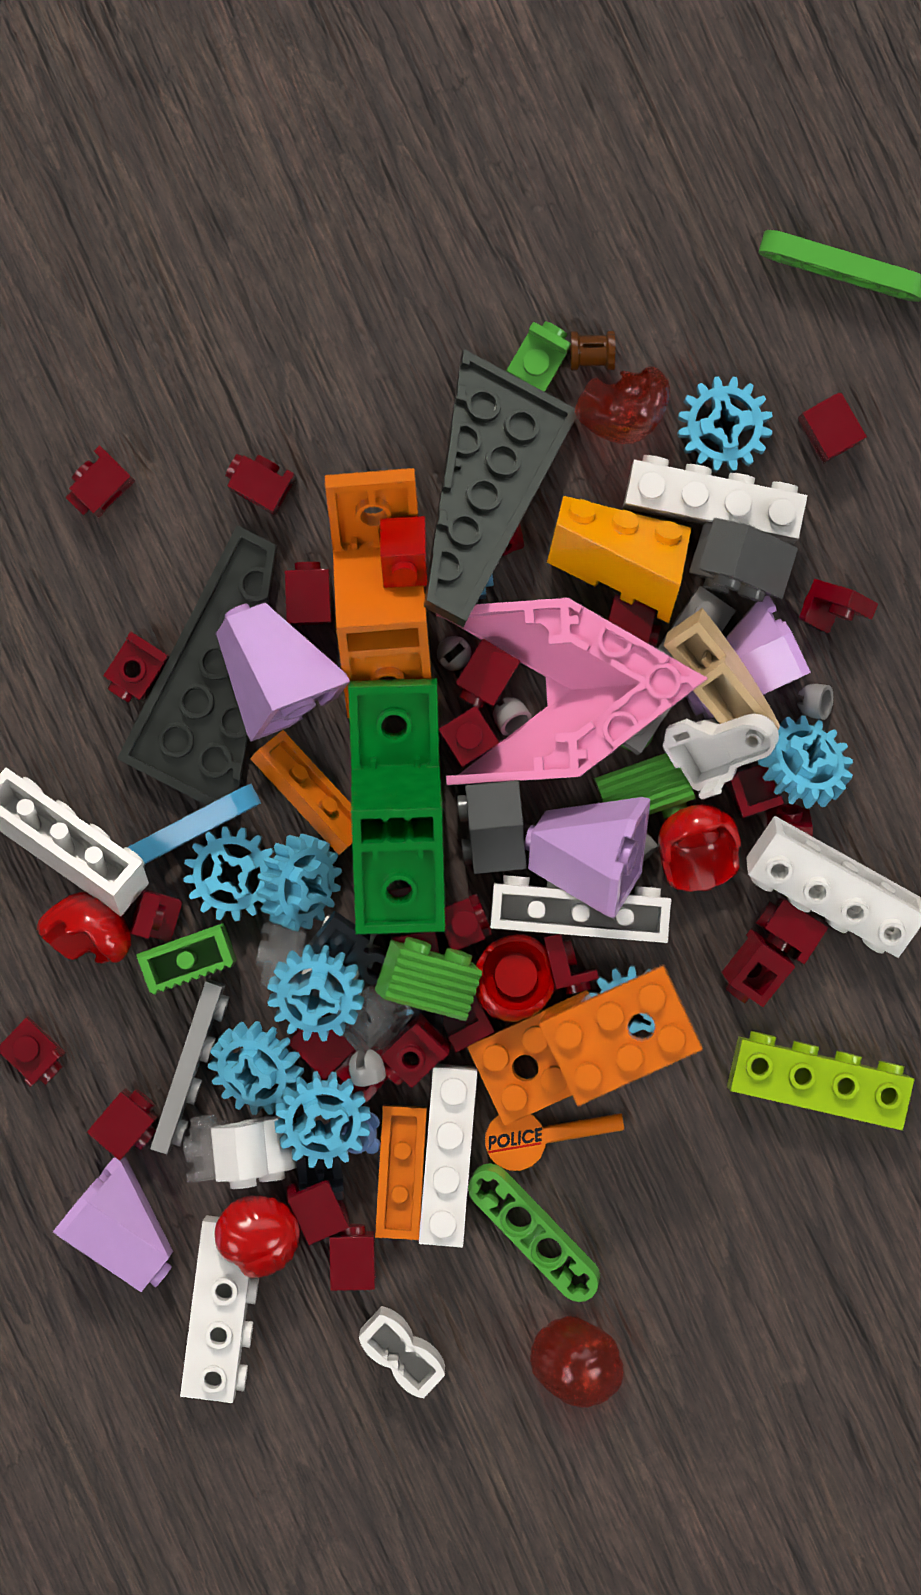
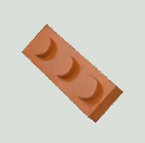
M282 730L257 750L250 759L323 839L330 844L335 852L340 855L352 844L351 803L287 733Z
M383 1104L375 1238L419 1240L427 1107Z

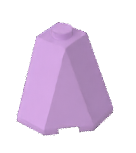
M765 596L763 602L756 601L725 637L753 677L762 694H766L811 673L786 622H782L781 619L775 620L772 613L777 610L770 596ZM693 691L686 695L696 716L703 713L706 720L714 718Z
M266 603L250 608L249 604H242L231 609L225 614V619L216 633L243 723L251 742L286 729L302 720L301 715L316 706V700H318L320 706H325L338 698L350 682L343 670Z
M638 797L547 810L537 825H531L526 834L524 846L525 850L530 851L528 869L605 916L615 918L642 873L651 799Z
M124 1156L119 1161L114 1157L102 1171L103 1173L89 1186L53 1232L142 1292L148 1283L157 1287L171 1270L172 1266L166 1261L173 1253V1250L127 1158Z

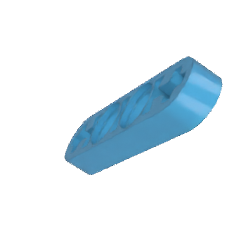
M252 783L127 848L138 854L146 864L261 804V801Z

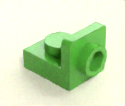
M547 321L542 326L533 322L506 372L546 392L570 350L571 343L565 340L567 333Z

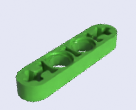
M775 230L764 231L758 253L767 259L896 298L914 302L921 301L920 273Z
M492 1163L479 1166L472 1174L468 1185L469 1196L473 1202L565 1297L576 1302H583L592 1298L597 1292L600 1281V1272L596 1264L502 1167ZM482 1178L487 1182L492 1179L498 1182L495 1189L496 1193L491 1189L486 1192L480 1189L483 1183ZM510 1193L512 1197L505 1201L501 1209H498L496 1206L500 1201V1197L504 1200L506 1195ZM513 1207L524 1208L531 1215V1222L525 1227L515 1226L509 1221L507 1212ZM546 1238L554 1239L561 1246L562 1252L555 1258H547L539 1252L537 1244ZM568 1256L573 1258L570 1261L569 1268L575 1275L580 1276L583 1273L588 1275L587 1287L582 1283L576 1286L571 1284L573 1273L566 1265H564L560 1272L557 1270L565 1263Z

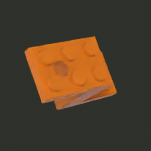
M414 468L325 475V490L333 548L336 629L341 670L347 674L350 681L379 680L386 676L395 677L396 679L394 680L432 678L426 608L423 607L425 588L424 586L383 588L380 559V518L418 516ZM369 507L383 509L381 512L374 514L364 512ZM347 685L344 689L347 718H349V694Z
M664 965L592 998L588 990H585L534 1014L529 1019H523L500 1029L467 1047L504 1126L572 1095L577 1106L582 1105L703 1049ZM639 1013L650 1016L655 1024L654 1032L646 1038H637L632 1035L628 1027L632 1016ZM522 1055L533 1057L538 1064V1073L529 1079L519 1077L513 1067L514 1060Z

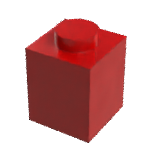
M425 516L380 518V559L383 588L427 586L428 549Z

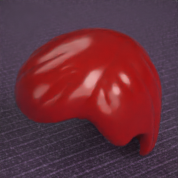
M708 804L693 805L675 812L662 825L658 837L659 854L667 881L674 889L686 892L708 891L715 886L726 883L739 870L740 835L735 821L727 813Z
M85 891L63 898L53 905L39 919L37 924V932L41 938L70 960H75L90 952L96 955L94 959L96 963L103 964L109 961L118 963L126 957L131 946L130 930L123 915L119 916L107 905Z
M516 934L502 937L491 943L476 963V966L482 970V977L479 979L475 997L479 1005L494 1018L506 1022H518L523 1019H529L542 1010L553 994L555 983L546 947L532 936Z
M249 1195L236 1199L222 1212L215 1226L214 1238L216 1248L225 1260L237 1265L246 1277L259 1278L282 1270L293 1259L294 1252L298 1248L300 1228L295 1215L283 1202H279L274 1197Z

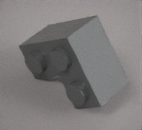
M714 517L712 524L704 522L689 573L704 579L703 587L715 592L728 594L729 590L738 591L739 596L758 602H763L765 595L783 599L798 548L749 524Z
M519 780L465 786L466 795L457 796L460 822L469 821L471 839H462L464 866L473 865L474 874L527 869Z

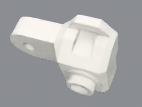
M747 714L722 724H718L715 719L701 720L696 723L685 719L667 727L663 748L674 767L681 768L694 790L700 791V799H706L721 794V788L725 782L733 779L737 767L769 756L778 743L779 733L776 725L769 718L761 714Z

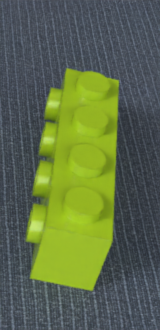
M751 1031L749 1039L738 1036L727 1088L730 1091L903 1131L914 1084V1078L903 1074L905 1066L879 1060L877 1068L861 1064L862 1056L842 1051H836L835 1058L818 1055V1046L793 1041L792 1048L775 1045L777 1037Z

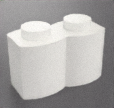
M279 1116L257 1117L211 1128L216 1182H230V1189L250 1188L257 1186L256 1178H259V1182L285 1179L284 1171L297 1168L296 1161L292 1159L293 1146L282 1149L280 1138L284 1133L275 1132L274 1121L281 1119Z
M381 1306L361 1327L359 1341L364 1351L375 1362L391 1368L397 1382L410 1394L424 1398L445 1376V1363L437 1349L426 1340L413 1336L411 1328L405 1319L392 1309Z

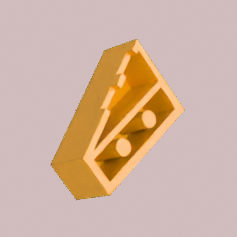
M563 496L547 563L593 586L601 582L621 592V600L631 605L637 600L657 610V618L669 623L681 584L692 527L635 514L627 510H619L591 503L583 499Z

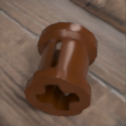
M578 331L570 332L571 371H577L579 366H606L608 370H615V331H607L606 335H579Z

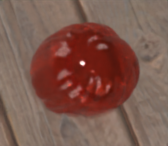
M648 366L639 373L620 371L622 378L614 384L603 383L598 378L590 380L579 396L574 410L577 419L588 430L613 443L632 444L646 438L662 420L670 398L669 381L664 373L654 366Z
M565 1316L551 1321L537 1333L530 1355L534 1376L550 1393L568 1405L580 1408L599 1405L606 1402L620 1389L624 1379V1364L620 1358L617 1343L603 1329L581 1318Z

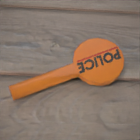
M622 1113L542 1127V1124L532 1114L504 1126L498 1114L490 1122L485 1133V1147L489 1157L497 1165L509 1171H521L532 1167L541 1158L545 1144L625 1130Z

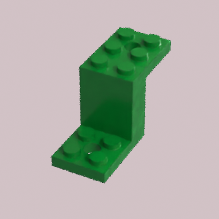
M437 678L350 681L348 683L351 745V823L356 934L444 932L443 827L439 768ZM390 715H398L406 721L407 725L401 732L390 733L382 727V721ZM395 880L406 881L412 887L411 891L403 897L391 895L386 888Z

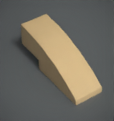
M703 608L668 631L663 646L672 657L708 678L695 688L693 692L720 724L747 714H761L769 718L779 730L780 724L753 677Z

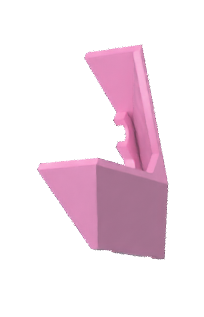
M570 598L476 604L462 629L481 640H487L520 660L522 664L545 676L547 707L459 775L446 776L447 785H465L580 777L708 678Z

